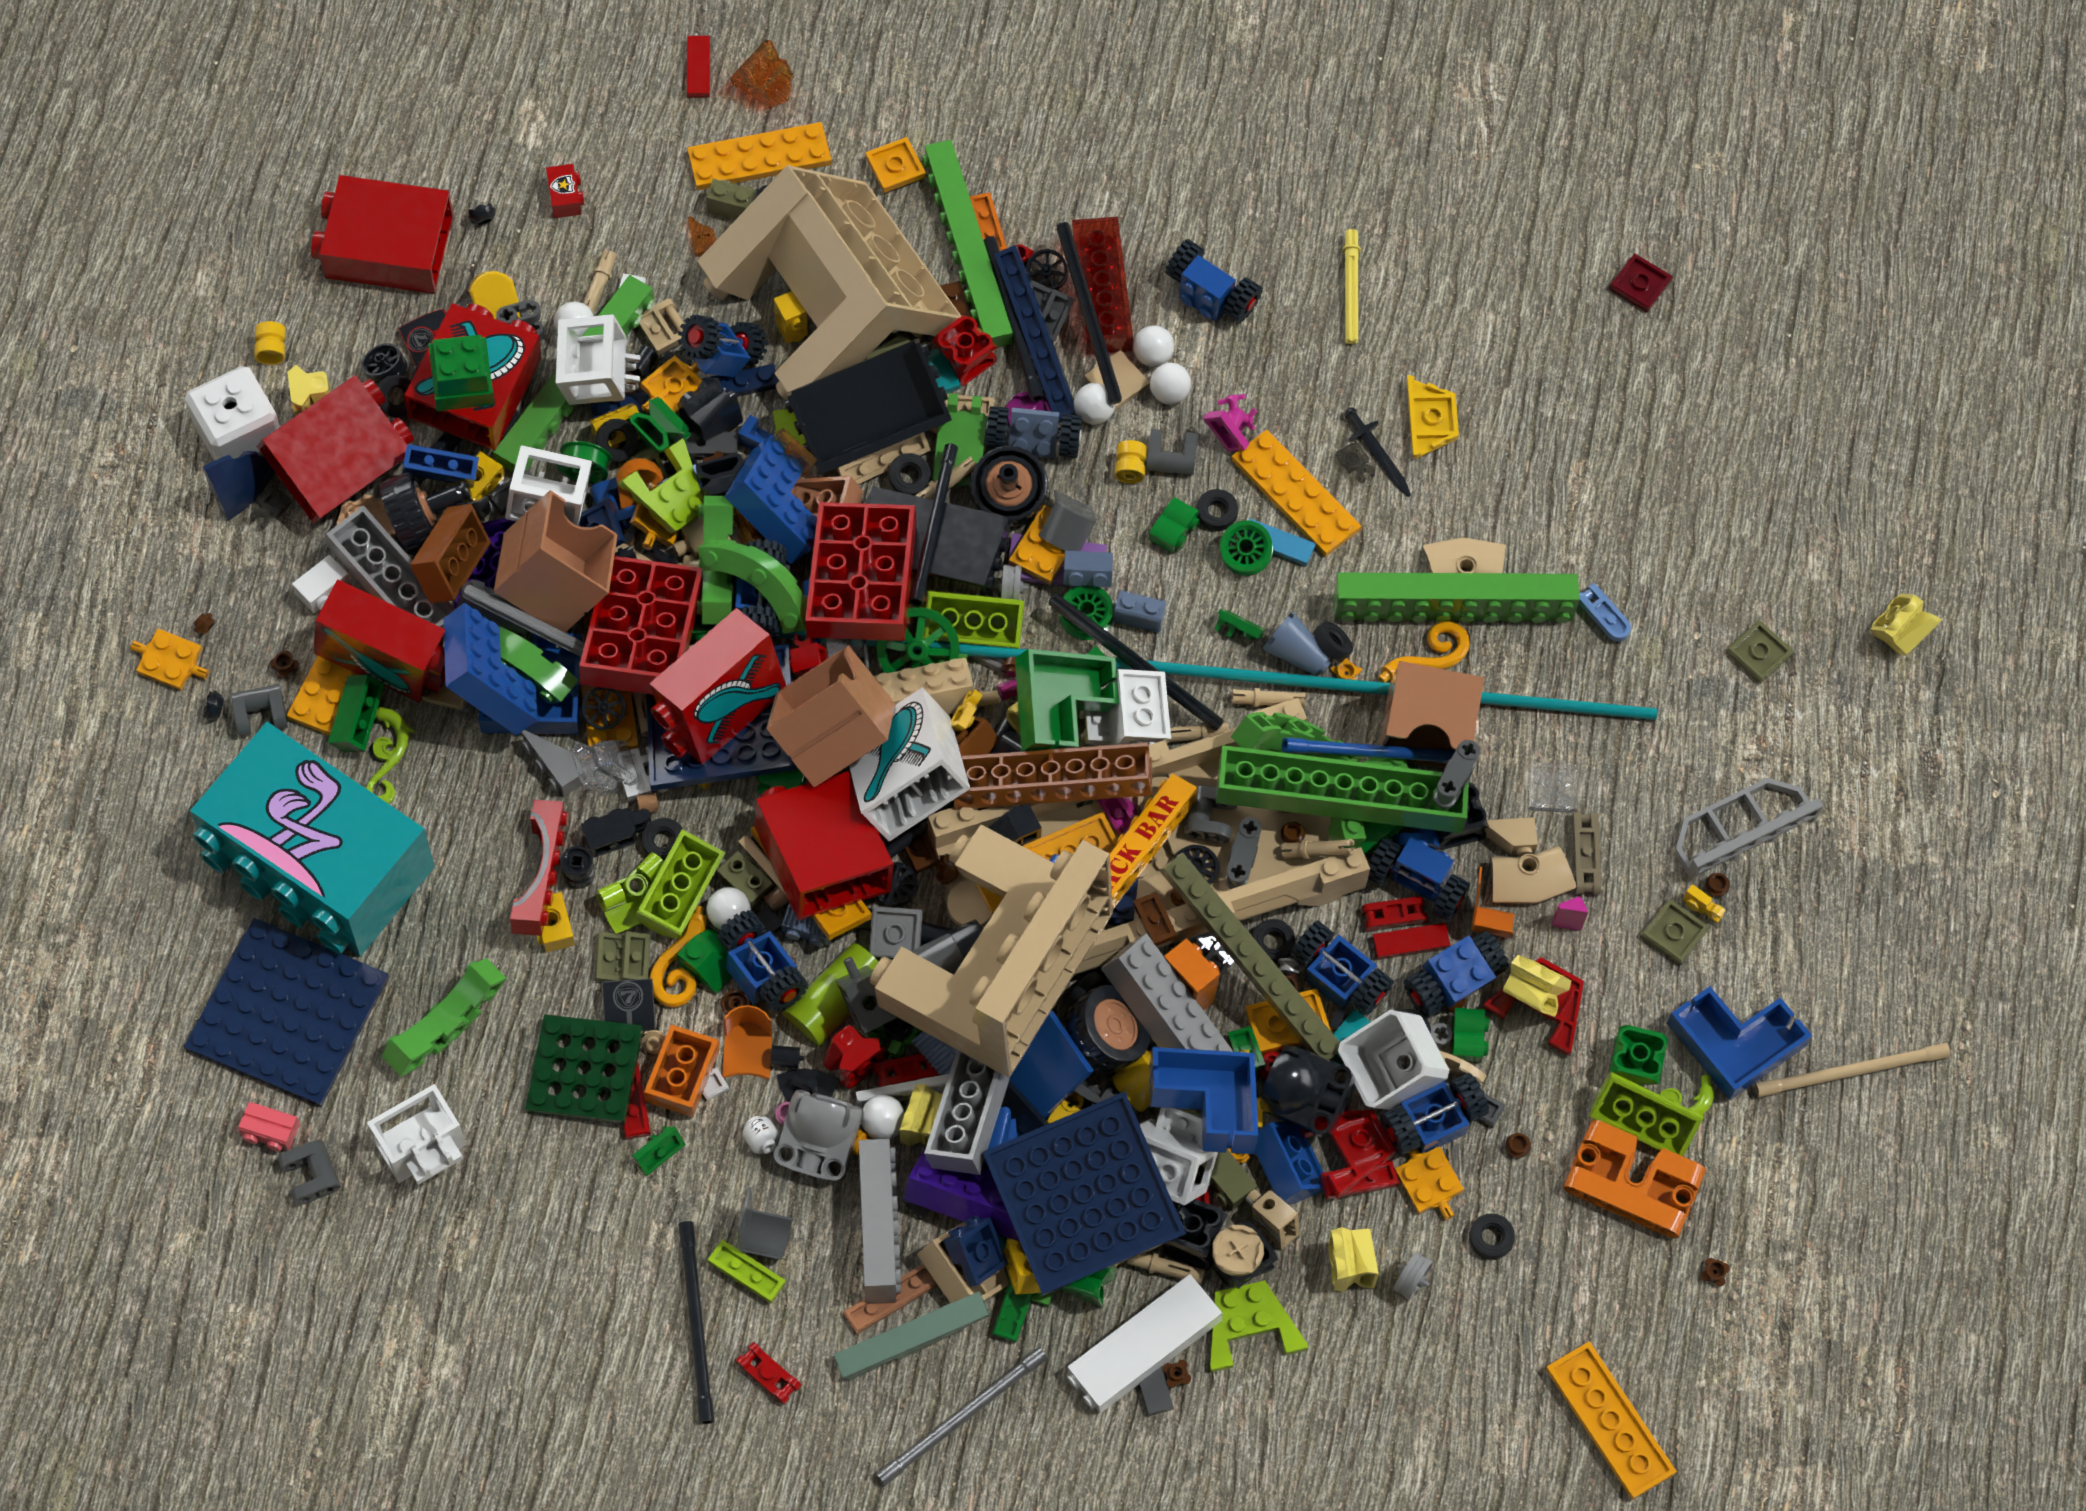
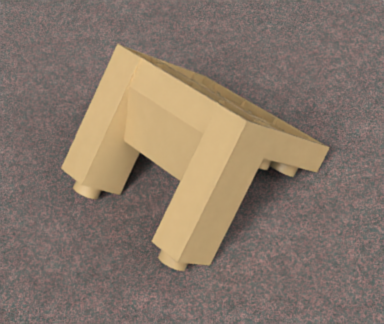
M787 165L697 261L707 275L704 279L705 287L713 296L724 300L729 294L749 300L773 273L778 270L818 327L775 371V375L779 379L776 389L785 400L788 399L787 392L864 361L890 333H896L898 330L910 332L917 337H922L924 334L936 336L937 333L961 317L866 182Z
M980 825L972 838L962 835L957 840L951 851L949 861L955 864L963 877L1003 899L956 973L953 975L901 946L893 960L885 956L881 958L872 972L870 983L876 986L875 992L878 1007L1010 1078L1035 1035L1113 914L1110 854L1082 840L1074 854L1064 850L1058 856L1055 863L993 830Z

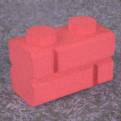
M249 1102L238 1130L240 1135L243 1136L242 1139L248 1143L257 1144V1142L267 1144L266 1147L273 1151L281 1152V1149L289 1151L299 1129L300 1122L297 1116Z

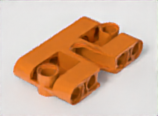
M1591 1120L1563 1185V1189L1575 1197L1670 1238H1679L1706 1173V1168L1695 1161L1662 1148L1648 1166L1643 1180L1640 1183H1633L1628 1175L1635 1158L1637 1136L1602 1121ZM1588 1154L1593 1158V1162H1585L1581 1156ZM1683 1195L1688 1200V1203L1682 1204L1678 1202L1676 1196Z

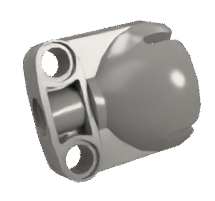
M796 1090L791 1097L778 1146L774 1150L776 1162L791 1170L827 1180L843 1178L849 1169L848 1164L862 1119V1109L836 1098L818 1093L810 1095L807 1091ZM784 1147H789L793 1152V1157L790 1161L785 1160L781 1155ZM836 1161L841 1165V1173L839 1175H834L830 1171L831 1162Z

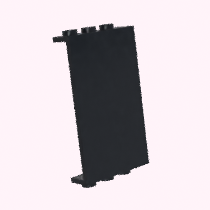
M919 338L787 392L788 399L784 400L790 414L794 412L797 419L794 422L798 435H804L806 443L803 444L808 457L813 456L820 475L952 421L945 403L949 398L944 386L939 388L936 379L940 377L935 365H929L927 357L931 355L926 343L921 344Z
M872 486L866 504L915 505L917 524L912 572H917L933 500ZM945 503L928 575L980 587V596H986L988 590L992 591L995 571L999 572L1002 563L1001 554L1002 552L1006 553L1009 539L1007 538L1010 533L1009 517Z

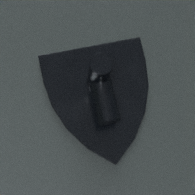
M795 1069L777 1075L780 1089L787 1102L791 1101V1097L796 1090L807 1091L810 1095L818 1093L832 1097L840 1083L839 1078L815 1069Z

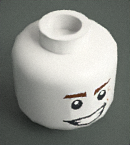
M755 1116L744 1125L742 1136L754 1153L768 1154L775 1150L780 1139V1133L769 1118Z

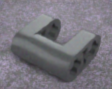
M526 300L503 306L497 310V320L508 324L513 320L524 321L535 328L540 336V341L544 338V328L539 321L541 317L540 306L536 301ZM527 310H531L533 314L529 315ZM517 312L520 313L521 318H518Z
M1151 429L1147 471L1194 475L1198 433L1186 432L1184 453L1161 451L1163 430Z
M280 684L231 693L239 737L252 734L248 712L271 708L275 727L278 729L288 727Z
M1196 786L1197 801L1188 812L1184 834L1196 840L1217 843L1229 842L1232 828L1225 823L1209 821L1212 808L1235 810L1237 805L1215 803L1217 788Z
M322 1140L311 1141L286 1151L277 1158L283 1172L308 1165L313 1180L296 1186L291 1190L290 1193L295 1205L307 1204L330 1195L341 1188Z

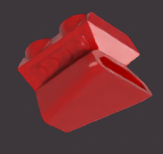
M962 315L937 333L932 341L949 360L961 386H965L997 361L993 351L998 347L992 342L989 334L982 332L977 326L976 320L972 317Z
M848 1025L833 1036L823 1064L829 1071L840 1070V1086L850 1089L874 1072L873 1065L885 1061V1058L882 1056L885 1049L879 1044V1038H866L853 1026Z

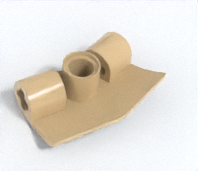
M1458 538L1423 545L1429 562L1428 573L1503 572L1505 544L1470 538ZM1461 568H1467L1470 572H1465Z
M1559 846L1537 854H1525L1522 857H1491L1490 878L1493 879V903L1535 904L1576 889V882L1572 871ZM1523 866H1530L1534 871H1526Z

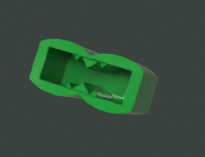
M1173 497L1150 530L1149 540L1172 554L1177 548L1181 550L1187 541L1186 535L1188 532H1193L1199 524V510Z
M1454 1009L1452 1013L1451 1055L1466 1062L1481 1063L1483 1056L1488 1055L1489 1043L1484 1041V1032L1489 1030V1017H1485V1010Z

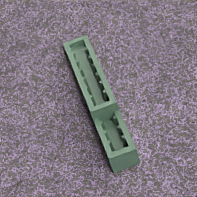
M978 1291L835 1353L834 1356L843 1378L852 1380L894 1359L900 1360L989 1317L990 1314L981 1292Z

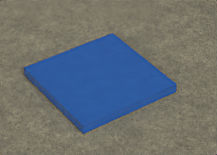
M1051 1010L1010 1076V1081L1046 1119L1094 1070Z

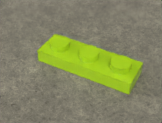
M723 1239L708 1258L709 1264L771 1304L786 1284L785 1279Z

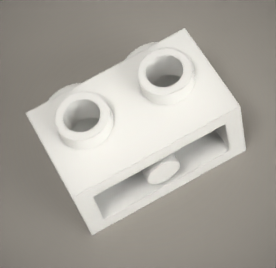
M328 555L292 583L295 595L315 613L322 609L337 579L349 585L351 583L348 573Z

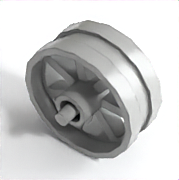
M1003 566V578L999 581V584H994V588H999L1001 598L1020 600V594H1023V590H1028V586L1023 585L1024 582H1021L1022 566Z
M1418 1251L1414 1253L1407 1264L1405 1263L1404 1266L1399 1264L1397 1266V1269L1400 1270V1276L1393 1291L1404 1295V1298L1411 1300L1419 1287L1421 1288L1423 1285L1428 1287L1430 1284L1426 1281V1275L1434 1261L1423 1257V1254Z

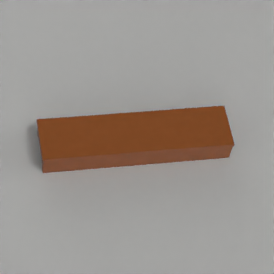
M1134 743L961 756L970 789L954 799V810L961 809L962 807L983 808L1025 805L1028 803L1039 804L1151 796L1152 757H1150L1149 744Z

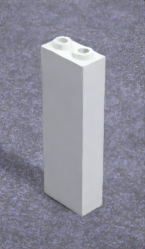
M1189 1274L1067 1367L1069 1374L1067 1379L1076 1390L1078 1388L1082 1390L1085 1394L1083 1399L1092 1410L1096 1408L1101 1414L1139 1385L1142 1380L1161 1366H1164V1364L1223 1321L1222 1312L1192 1275Z

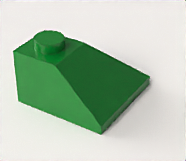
M710 928L694 936L677 954L681 968L690 971L695 979L717 995L733 977L726 969L728 952L717 938L719 934Z

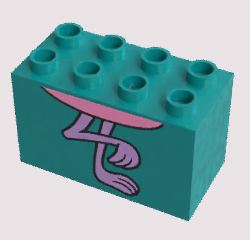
M266 722L190 810L197 828L192 836L204 848L200 857L207 865L221 874H224L229 867L243 876L239 884L246 892L260 901L267 894L280 901L282 904L278 911L284 918L300 928L306 921H309L321 930L317 935L318 939L328 949L339 955L348 948L361 957L435 868L424 827L269 722Z

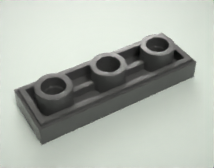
M690 432L691 436L687 439L686 443L687 450L693 457H711L716 451H721L724 456L737 453V432H722L705 441L694 432Z

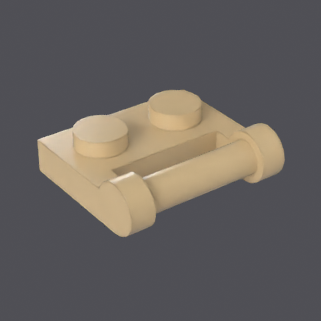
M666 299L654 305L649 311L645 310L641 315L639 327L658 355L679 345L678 339L682 338L678 333L673 334L661 315L662 313H667L677 330L683 331L680 326L685 323L675 310V304L672 299Z

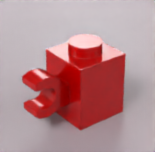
M807 631L806 639L803 642L800 635L794 634V642L799 647L790 650L789 666L794 674L801 677L828 659L827 650L822 645L814 643V638H808Z

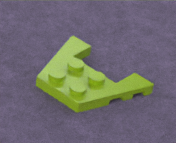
M683 438L664 451L677 472L654 489L649 491L637 471L617 483L623 490L627 489L638 504L642 503L649 509V514L670 534L676 532L699 515V504H704V499Z
M1265 1280L1243 1285L1239 1289L1234 1287L1215 1292L1214 1303L1222 1312L1223 1321L1213 1327L1211 1373L1233 1368L1234 1364L1228 1342L1278 1330L1285 1356L1308 1350L1307 1342Z

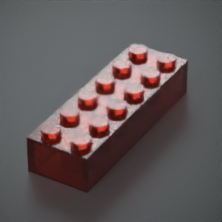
M1118 217L1072 220V236L1108 353H1117L1120 350L1122 352H1130L1133 346V331ZM1080 308L1085 354L1091 355L1094 354V350Z

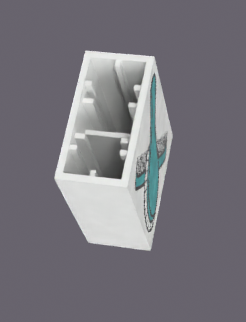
M923 687L895 705L888 740L849 765L861 813L888 841H891L970 789L955 733L951 726L950 716Z

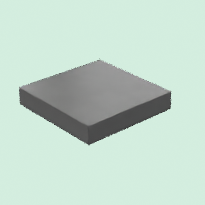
M873 906L869 952L874 957L885 956L887 958H894L901 946L909 951L920 947L923 910Z

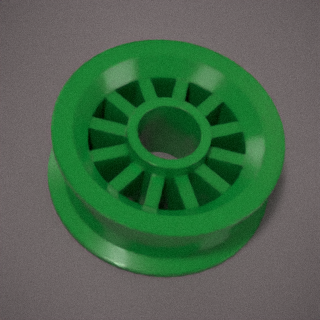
M571 441L561 446L560 452L563 455L592 461L589 484L599 483L608 478L606 467L611 463L612 457L604 448L583 441ZM556 465L562 475L577 481L580 469Z
M1244 520L1232 524L1225 530L1220 541V552L1222 560L1229 570L1238 575L1250 576L1263 571L1268 566L1273 555V544L1271 536L1264 526L1254 521ZM1244 532V537H1241L1239 533ZM1247 532L1252 533L1250 537H1248ZM1245 543H1249L1253 546V549L1249 553H1244L1240 550V547ZM1243 559H1245L1246 564H1241ZM1249 559H1252L1254 563L1249 564Z
M1082 585L1073 587L1064 595L1063 598L1081 612L1084 610L1091 611V614L1085 615L1106 631L1109 630L1113 620L1114 607L1111 597L1105 590L1093 585L1091 587ZM1060 614L1061 624L1068 634L1080 640H1093L1092 637Z

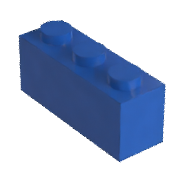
M407 444L402 474L411 472L415 477L461 484L464 481L468 486L473 487L479 457Z

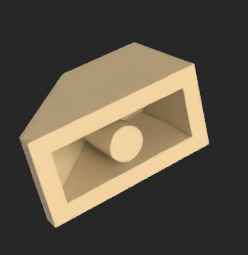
M1535 817L1487 820L1489 828H1485L1486 837L1509 855L1522 857L1525 854H1535L1538 846Z

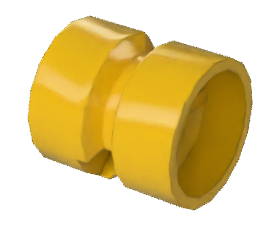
M265 321L256 325L254 358L257 362L265 365H276L285 360L284 341L286 339V328L284 325L273 321Z
M1125 440L1117 444V462L1115 463L1114 475L1116 480L1126 484H1136L1145 479L1144 463L1146 462L1147 454L1145 444L1135 440Z

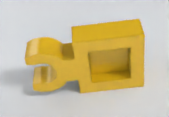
M975 689L972 692L968 691L966 693L963 704L958 706L951 719V726L955 732L968 729L974 721L975 717L973 714L977 709L975 706L983 695Z
M1693 884L1686 891L1683 901L1686 902V905L1691 910L1698 911L1702 915L1706 913L1716 923L1722 919L1726 911L1720 905L1714 904L1710 896Z

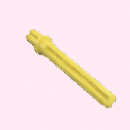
M1348 229L1345 234V246L1342 248V252L1345 254V342L1347 344H1357L1358 259L1361 248L1358 246V231L1356 229Z

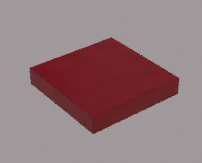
M1634 253L1612 281L1609 290L1648 313L1671 283L1673 276Z

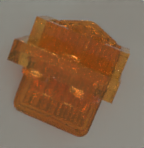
M765 39L731 76L730 80L735 87L751 95L766 106L773 107L789 101L792 88L791 80L794 76L787 60L779 58L773 42Z

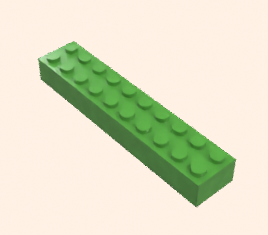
M1338 572L1333 593L1334 620L1344 622L1353 620H1365L1367 622H1375L1377 620H1389L1391 622H1399L1401 620H1413L1414 622L1437 620L1438 622L1484 620L1485 622L1492 623L1498 620H1508L1512 623L1520 621H1533L1535 623L1556 621L1558 623L1573 621L1580 600L1578 574Z
M1222 745L1215 803L1462 833L1467 820L1469 781L1464 790L1461 791L1454 806L1449 809H1443L1434 802V794L1443 772Z

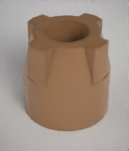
M656 793L636 796L637 810L644 808L649 810L650 813L658 812L659 806Z
M778 886L763 896L765 904L774 912L789 903L786 894Z

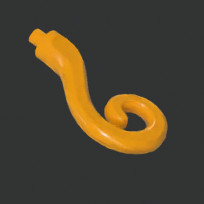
M1443 621L1433 625L1427 634L1429 647L1438 653L1449 651L1452 643L1450 641L1440 642L1437 639L1439 634L1449 633L1457 640L1455 650L1442 657L1403 656L1395 658L1382 667V674L1378 676L1379 681L1386 683L1389 680L1391 682L1399 661L1439 669L1455 666L1466 656L1469 650L1470 643L1467 631L1459 624L1451 621Z
M702 906L696 907L685 928L684 934L659 957L652 968L650 979H653L654 998L665 1007L676 1008L683 1006L693 998L696 992L695 977L686 969H675L667 976V985L671 987L678 980L685 981V990L677 995H671L664 990L663 976L670 964L678 958L677 954L694 936L705 931L708 918L704 916L705 908Z

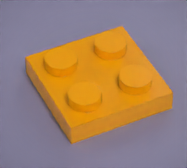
M908 137L865 152V157L883 193L926 178V172Z

